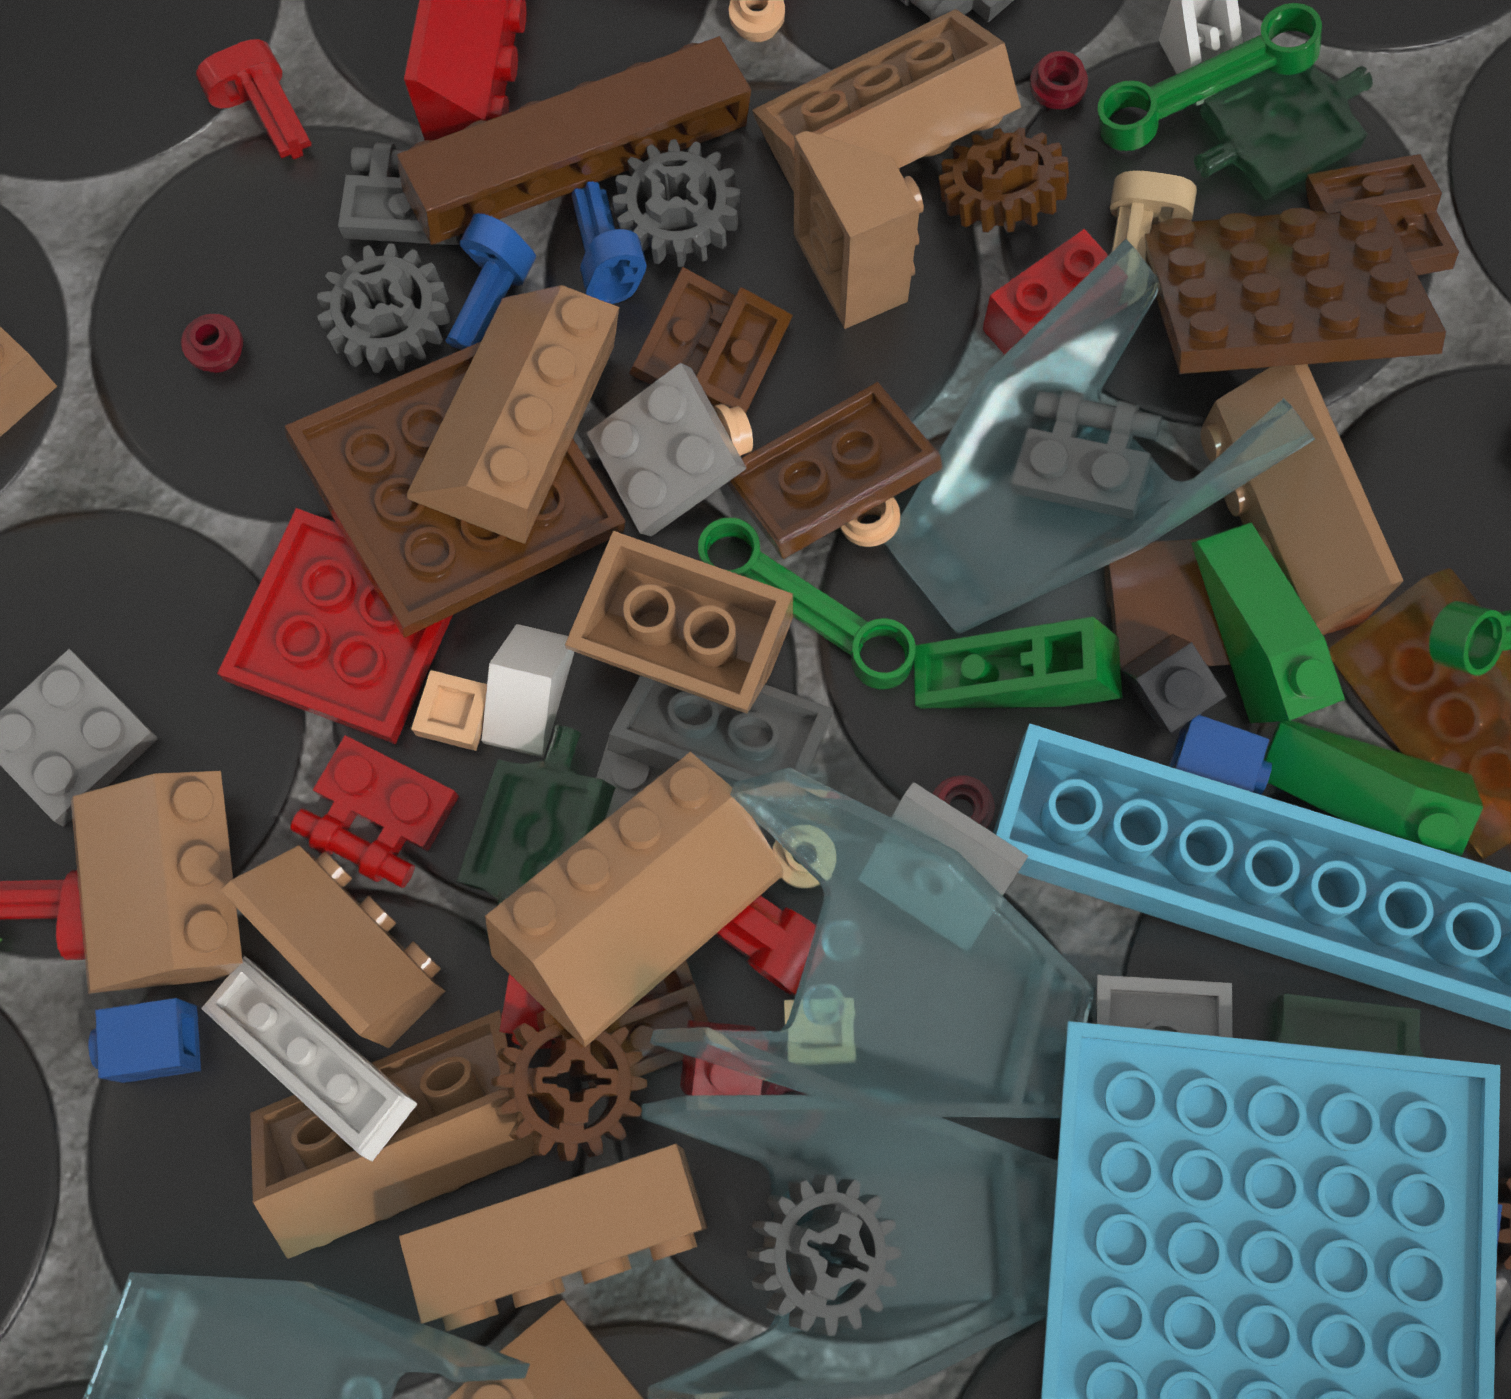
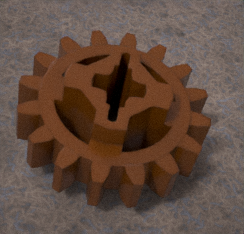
M1021 127L1014 133H1004L1001 128H996L993 132V138L986 140L982 136L975 134L971 136V147L956 145L953 147L954 159H944L941 163L942 175H939L942 202H946V210L949 216L960 214L961 225L964 227L980 221L982 222V231L989 233L994 226H1004L1007 232H1014L1015 222L1024 220L1031 226L1037 225L1038 212L1053 215L1056 212V200H1066L1067 184L1069 183L1068 158L1062 156V145L1059 142L1047 145V137L1043 132L1033 136L1031 139L1025 137V128Z
M544 1010L537 1014L538 1032L525 1023L519 1025L513 1032L521 1047L519 1049L504 1047L497 1054V1057L509 1065L510 1069L509 1073L491 1079V1086L508 1090L509 1099L495 1108L496 1114L508 1115L514 1113L519 1120L509 1134L513 1140L521 1139L530 1133L536 1136L532 1148V1154L536 1156H545L553 1144H557L560 1161H574L578 1152V1143L581 1144L589 1157L603 1154L601 1136L604 1135L614 1142L622 1141L627 1135L619 1119L621 1117H639L642 1109L636 1103L629 1100L632 1091L647 1087L646 1079L631 1076L630 1066L635 1065L643 1058L642 1052L631 1051L624 1053L620 1045L629 1033L625 1026L610 1033L603 1031L591 1044L605 1057L610 1069H604L590 1053V1043L584 1047L547 1010ZM555 1038V1044L552 1045L551 1058L542 1067L528 1068L535 1052L545 1042ZM569 1071L571 1077L581 1078L582 1082H594L596 1085L569 1094L568 1089L557 1088V1084H545L542 1081ZM528 1097H536L549 1111V1124L544 1122L535 1113ZM610 1097L609 1103L602 1115L594 1123L584 1128V1123L588 1122L589 1109L600 1098Z

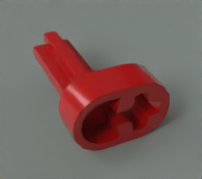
M260 39L240 42L214 53L198 66L196 78L210 104L217 108H231L250 100L281 158L291 155L293 160L303 156V149L311 146V141L279 83L282 78V68L267 42Z
M77 870L70 871L64 880L0 881V919H57L56 940L61 956L65 960H85Z

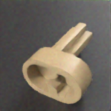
M1134 170L1123 172L1115 178L1110 212L1117 218L1111 259L1123 271L1115 298L1127 300L1128 295L1138 297L1141 295L1147 255L1145 234L1150 233L1152 225L1160 224L1162 221L1171 218L1192 220L1197 193L1196 185L1192 181L1171 174Z

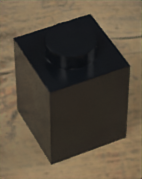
M1174 634L1121 668L1122 674L1152 720L1170 733L1227 697L1193 643Z

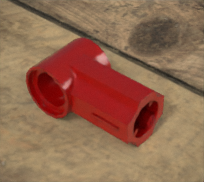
M762 895L756 898L715 934L748 958L746 962L761 976L792 996L797 994L833 942L825 932L799 913L787 907L781 910L762 897Z

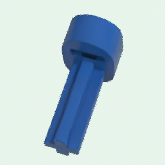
M587 182L585 189L574 188L572 191V200L585 250L580 266L586 295L609 304H616L628 299L635 293L646 272L647 265L638 235L631 230H615L606 190L600 189L598 182Z
M480 213L473 215L460 240V246L482 270L445 340L451 347L459 348L460 350L482 341L502 298H505L511 285H523L536 260L534 251L515 230L492 216Z

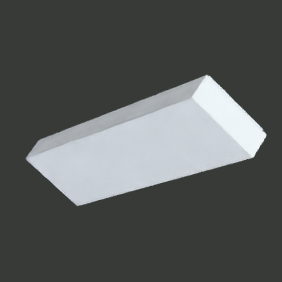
M244 956L242 959L243 963L224 980L201 1009L359 1155L373 1161L413 1111L417 1103L264 969Z

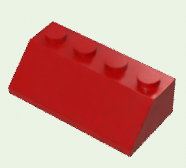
M419 0L404 81L425 141H434L464 130L476 121H488L509 113V100L505 95L507 82H515L517 76L518 53L516 46H514L516 33H523L525 30V0Z

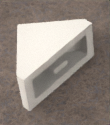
M1238 0L1170 1L1158 40L1176 74L1243 43ZM1248 78L1198 101L1194 105L1198 106L1248 88Z
M519 624L515 625L489 663L482 742L484 744L544 758L574 656V651L568 650L565 647L568 636Z

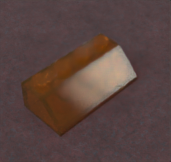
M1447 568L1424 577L1329 648L1332 661L1403 754L1472 774L1484 808L1469 841L1484 860L1511 843V650L1502 651L1495 665L1488 672L1480 676L1444 667L1432 660L1429 652V637L1434 621L1441 610L1453 601H1462L1481 606L1451 568Z

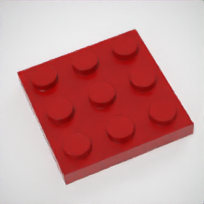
M296 508L217 674L226 682L396 744L453 615L403 638L337 523Z

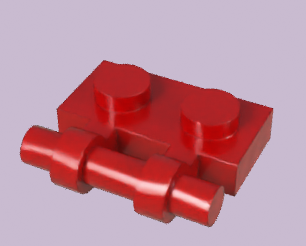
M345 735L313 788V791L318 796L332 802L333 805L323 817L305 808L300 809L292 820L290 830L308 839L311 849L321 854L324 851L329 855L335 853L358 865L359 874L375 882L385 879L404 888L409 883L415 870V865L397 856L405 841L428 852L457 802L459 795L439 782ZM356 816L383 829L373 843L348 831Z

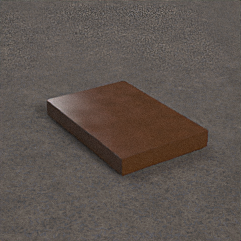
M876 382L741 458L747 469L731 479L727 484L781 558L785 559L938 472L943 467L937 450L883 387Z

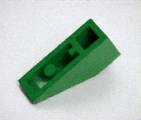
M1248 523L1192 542L1191 545L1249 722L1290 721L1345 700L1325 637L1253 524Z
M1095 617L915 645V706L919 708L1064 707L1122 699L1119 637Z
M1291 720L1278 722L1264 757L1265 761L1272 763L1268 783L1344 821L1460 857L1484 808L1472 774Z

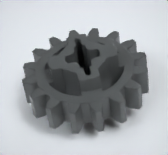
M676 139L670 140L668 152L662 154L653 144L647 146V161L643 163L641 160L631 157L628 160L630 176L617 175L616 186L618 195L613 196L615 217H618L619 229L631 230L636 233L641 241L643 251L648 247L652 248L653 261L656 264H660L666 254L675 255L678 267L684 266L686 254L692 252L702 262L708 260L706 246L711 243L723 249L727 245L726 230L736 231L738 228L737 210L741 209L740 189L736 188L733 168L722 170L721 154L717 151L706 159L703 158L701 155V143L694 142L688 152L680 151ZM712 191L716 199L712 211L708 208V193ZM644 195L647 198V202L645 203L646 212L642 215L639 210V203Z
M388 244L384 255L376 256L370 245L363 248L364 260L356 263L351 257L345 255L341 259L346 271L342 275L334 272H327L325 275L332 291L320 292L317 295V300L324 311L317 316L318 321L325 334H328L326 337L336 354L344 351L350 365L357 367L367 358L373 372L380 373L384 366V361L392 360L397 370L402 371L405 370V356L412 354L420 361L427 358L422 347L426 341L433 344H441L443 339L437 325L450 323V316L445 305L450 300L444 283L440 282L435 266L432 262L422 265L417 251L412 249L402 259L399 257L395 244ZM416 289L422 295L420 309L414 306L416 298L413 292ZM348 307L354 309L351 315L354 322L352 328L347 323Z
M815 1174L812 1186L807 1180L793 1179L788 1182L790 1200L783 1196L770 1195L766 1200L770 1210L774 1213L771 1222L754 1220L752 1228L764 1236V1243L761 1247L747 1250V1258L763 1262L765 1270L751 1281L753 1287L764 1291L773 1290L775 1292L766 1308L770 1313L780 1316L790 1312V1327L807 1332L814 1325L816 1333L835 1336L839 1321L843 1327L857 1330L862 1327L859 1311L861 1307L878 1313L884 1308L880 1298L875 1293L879 1285L895 1287L898 1280L891 1273L885 1271L886 1261L901 1257V1249L886 1245L884 1237L897 1227L895 1220L875 1217L882 1199L878 1195L864 1194L859 1197L860 1182L855 1179H841L836 1184L834 1175ZM823 1205L822 1210H814L811 1221L800 1226L795 1225L808 1211ZM807 1242L822 1244L824 1249L830 1251V1256L841 1260V1265L829 1263L824 1257L819 1256V1251L810 1248ZM786 1260H787L788 1265H789V1268H790V1270H791V1276L789 1275V1272H788V1269H787ZM853 1281L852 1285L836 1298L839 1288Z

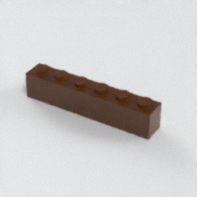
M720 36L699 44L690 43L672 54L650 62L635 63L620 73L595 82H583L568 92L543 101H531L516 111L488 121H476L464 130L434 141L426 140L415 144L409 150L397 154L402 190L430 244L434 245L463 234L476 213L486 214L499 220L571 193L574 188H584L587 182H600L629 171L628 160L631 157L637 158L643 163L648 160L647 146L651 144L662 154L668 152L670 140L676 139L681 151L691 147L694 142L702 143L745 127L747 125L751 88Z

